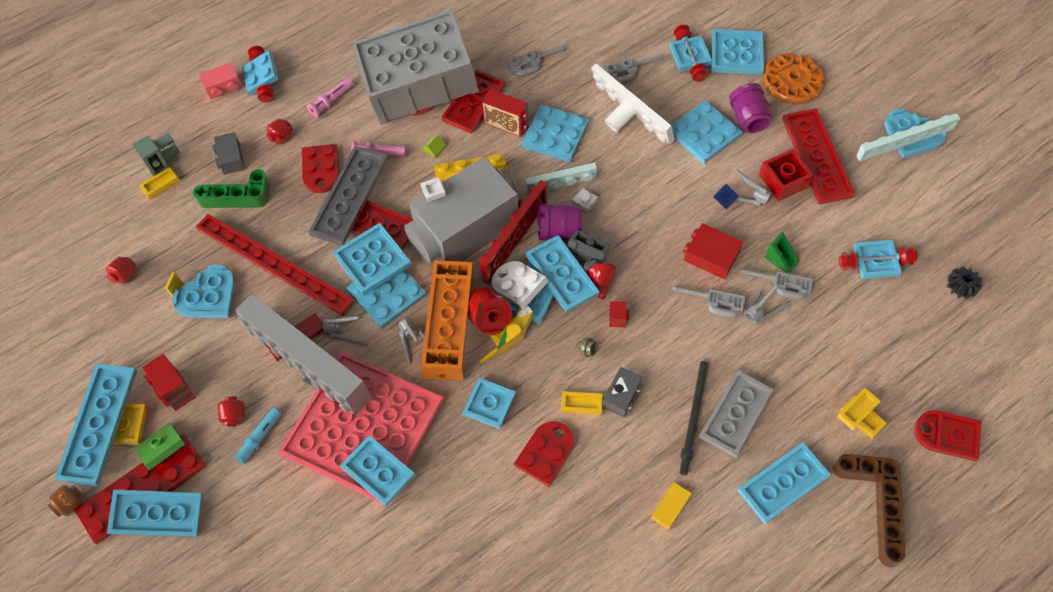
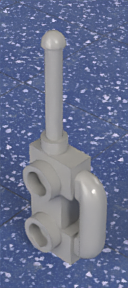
M562 45L543 53L529 51L522 56H515L507 60V66L512 75L516 74L519 77L535 73L541 66L540 59L542 57L566 50V46Z
M659 54L658 56L638 62L633 61V59H625L623 62L609 64L603 67V70L621 84L635 78L638 66L662 60L663 55Z
M744 268L740 269L741 274L771 279L774 282V286L779 285L777 293L782 297L803 300L811 293L812 278L784 273L783 271H777L776 274L770 275ZM785 288L793 289V290H796L797 292L790 291V290H785Z
M677 286L672 287L674 292L687 293L707 299L706 306L715 315L734 318L739 313L742 314L745 296L728 293L723 290L719 291L714 288L709 289L708 292H700ZM717 306L728 307V308H730V310H728V309H723V308H719V307H717Z

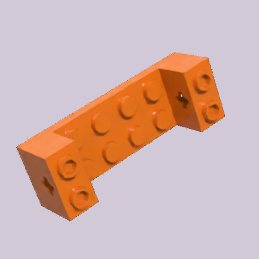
M434 260L421 362L424 379L464 381L466 366L464 349L470 292L474 288L475 278L473 262Z

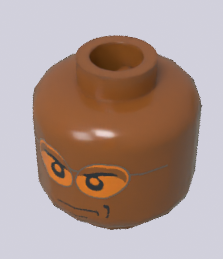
M62 485L49 496L48 500L50 503L47 506L58 517L61 515L69 516L82 504L80 498L82 493L74 485L71 488L67 485Z

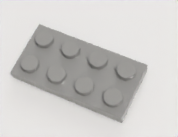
M737 370L701 431L699 438L736 458L774 389Z

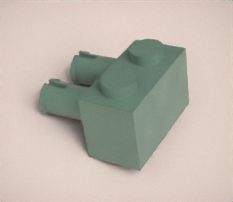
M169 133L155 141L151 140L148 135L132 144L152 176L169 168L167 160L181 153Z

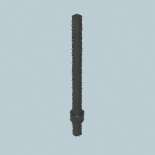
M706 361L700 362L685 445L680 455L682 461L679 474L688 475L689 464L693 460L694 451L692 448L708 368V362Z

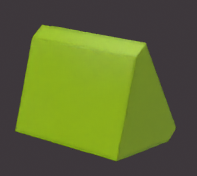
M435 135L421 149L436 158L446 147V144L439 135Z

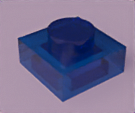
M725 184L713 198L727 210L739 198V195Z

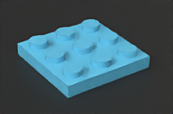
M712 29L711 72L763 75V31Z
M706 100L671 125L674 138L703 164L740 138L743 133Z
M540 104L521 142V147L571 163L589 124V119Z
M380 223L332 252L363 296L411 266V261Z
M403 270L364 296L354 282L346 287L348 292L381 329L427 296L425 290L406 270Z

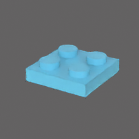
M479 378L462 413L466 417L500 430L516 396V392Z

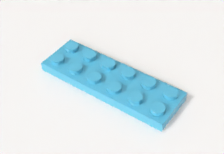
M96 364L55 477L57 481L99 486L137 374L135 368Z

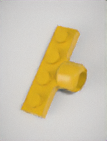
M494 154L485 157L496 171H499V168L507 170L504 154ZM483 157L434 165L436 178L439 177L440 181L447 180Z

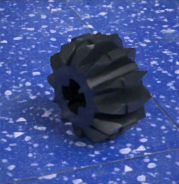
M962 266L959 269H954L948 276L947 288L952 289L951 294L956 293L958 298L963 296L967 300L970 297H975L978 291L982 289L983 285L981 282L983 278L978 277V272H973L972 267L966 269Z

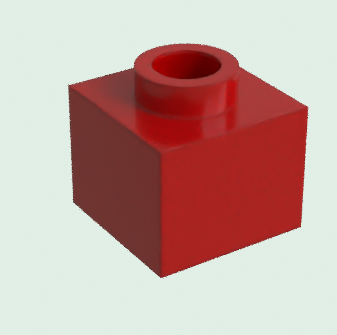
M610 301L609 327L625 328L626 320H629L630 310L626 309V302Z

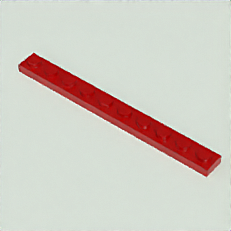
M207 214L196 226L197 230L341 316H344L354 304L353 298L210 214Z

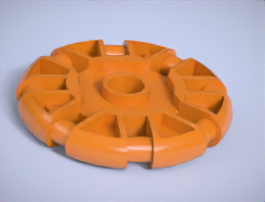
M787 53L777 56L776 59H771L766 64L762 80L766 90L770 91L774 98L785 103L789 101L793 102V104H802L809 102L811 98L815 99L824 88L823 82L825 77L820 66H817L811 58L804 55L797 56L794 53Z

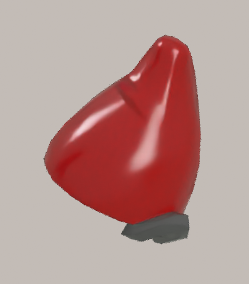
M596 260L586 261L584 264L586 274L599 290V299L603 300L606 298L608 288L616 274V265L596 264Z

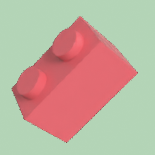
M231 62L199 74L210 99L242 88Z

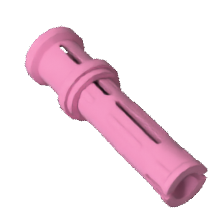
M346 77L325 95H319L315 102L307 105L309 112L314 117H318L324 109L330 108L334 100L353 87L352 80Z
M352 141L351 151L354 146L387 154V156H406L405 145H377L371 142L356 143V141Z

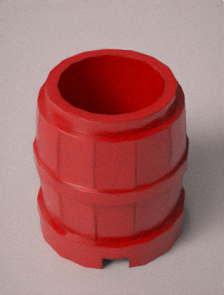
M479 287L470 292L468 303V318L478 330L486 335H495L504 331L503 328L510 324L512 318V310L506 300L501 298L495 291L486 287Z

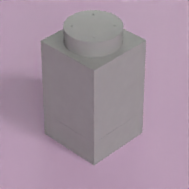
M483 157L441 183L445 190V197L427 202L423 194L410 202L413 220L404 227L413 247L428 264L436 259L440 261L462 262L500 236L502 228L509 224L512 214L518 211V195L486 158Z

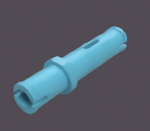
M271 408L251 436L244 440L245 444L234 457L238 462L245 464L252 453L259 449V444L282 413L275 408Z

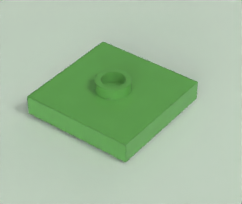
M169 422L137 445L135 450L147 469L151 470L184 446L185 443Z

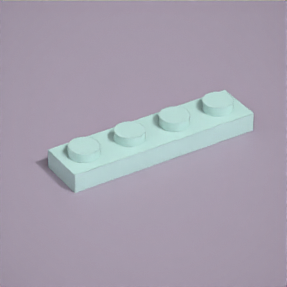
M590 163L526 178L525 189L527 195L530 194L532 187L537 185L540 180L547 182V190H554L566 185L571 186L583 181H591L596 179L597 167L595 163Z

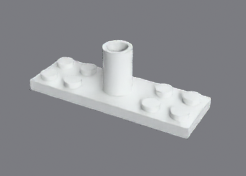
M595 64L591 68L593 72L592 77L596 81L597 88L602 92L606 91L612 101L620 103L605 119V123L611 130L617 133L633 116H636L644 123L648 131H654L657 134L656 136L661 142L664 143L666 141L671 145L675 141L672 127L668 122L600 66Z

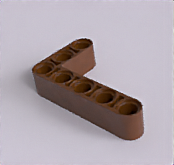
M854 454L841 455L833 465V472L836 476L843 479L875 482L879 560L884 566L893 567L905 558L900 465L891 458ZM841 463H845L849 467V470L844 469L841 466ZM862 465L867 466L870 472L865 471ZM884 467L888 468L891 471V474H888L884 470ZM885 487L889 488L893 495L888 494L885 491ZM886 508L892 510L894 516L889 515L886 512ZM887 529L893 531L895 537L889 536ZM888 550L895 554L896 559H892L888 555Z

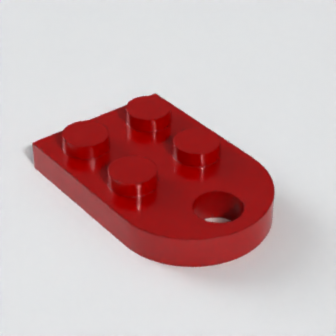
M337 144L302 147V179L306 188L314 193L330 191L339 176ZM321 181L326 182L323 186H317Z
M938 410L927 411L916 420L914 434L924 448L975 462L979 459L981 420ZM921 424L928 425L931 433L924 432L921 429Z
M556 421L540 425L514 462V467L549 488L573 450L574 438L571 430L563 423ZM560 429L564 432V436L556 438L553 436V432Z

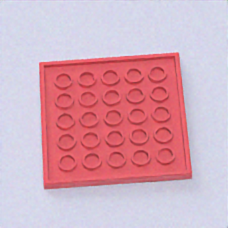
M341 351L336 360L363 380L372 399L354 415L350 411L346 413L342 410L337 400L331 401L324 394L325 391L322 388L320 390L317 389L278 453L297 464L381 503L348 475L340 465L370 435L408 467L445 398Z

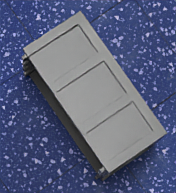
M452 9L352 42L369 100L381 125L388 123L387 121L408 114L412 115L417 113V111L441 103H448L452 99L479 92L472 64Z

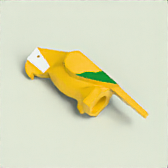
M526 306L524 309L518 307L517 315L511 318L510 324L503 328L504 331L499 334L490 335L497 348L479 361L481 364L498 354H502L524 339L525 332L534 316L529 306Z

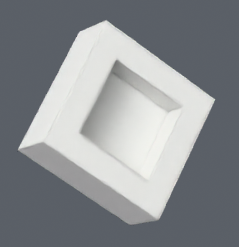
M439 177L420 183L427 202L446 196Z
M582 188L572 200V204L577 205V207H580L581 210L587 213L597 202L598 197Z

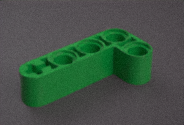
M256 169L250 173L248 184H202L194 188L193 195L202 208H259L267 204L270 183L265 172L261 169Z

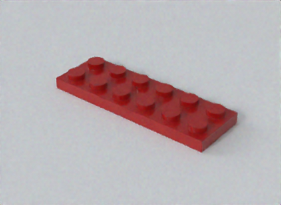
M817 108L783 115L782 121L795 151L814 175L810 185L818 204L853 198L855 195L854 189Z
M540 180L537 185L532 187L530 195L527 199H523L519 210L512 214L509 224L502 228L498 239L491 243L490 250L487 254L482 255L479 263L484 283L488 285L491 283L494 273L499 267L504 265L537 219L539 203H547V182Z
M185 434L180 436L185 443L184 446L151 470H148L142 462L75 510L76 515L95 544H99L111 535L107 534L113 490L172 492L207 467Z

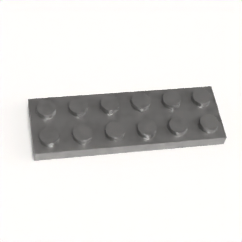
M354 146L309 230L310 236L342 246L345 244L388 161L387 154Z

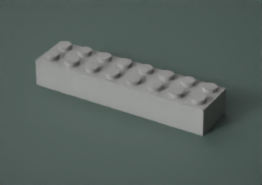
M253 294L235 310L239 315L238 321L245 326L244 329L251 336L255 334L258 337L257 340L266 347L268 345L271 347L272 353L277 357L282 356L284 358L283 361L289 367H296L298 369L297 372L304 379L308 377L312 380L311 384L316 389L320 390L322 388L325 391L324 394L331 401L337 400L340 403V408L346 413L350 411L356 415L372 399L363 380Z

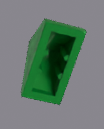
M781 232L772 241L765 255V259L785 273H790L800 262L784 232Z

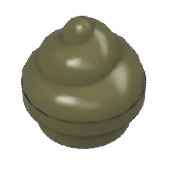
M588 337L579 341L577 347L582 356L589 357L596 354L598 344L593 338Z

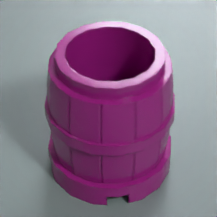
M748 83V87L742 88L740 86L729 96L730 105L734 109L735 117L744 131L747 133H757L766 129L771 124L773 116L770 105L764 96V91L760 84Z
M539 203L537 213V225L541 229V231H538L539 241H547L557 235L561 240L570 239L576 229L582 231L581 208L577 207V205L564 203L553 205Z

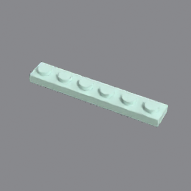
M957 113L945 115L938 120H930L923 125H916L908 130L898 131L887 137H880L876 141L865 142L860 146L856 156L859 161H863L955 129L961 118Z

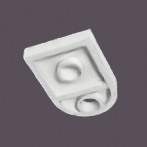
M518 261L502 265L497 269L492 278V286L496 292L522 309L549 282L544 275Z

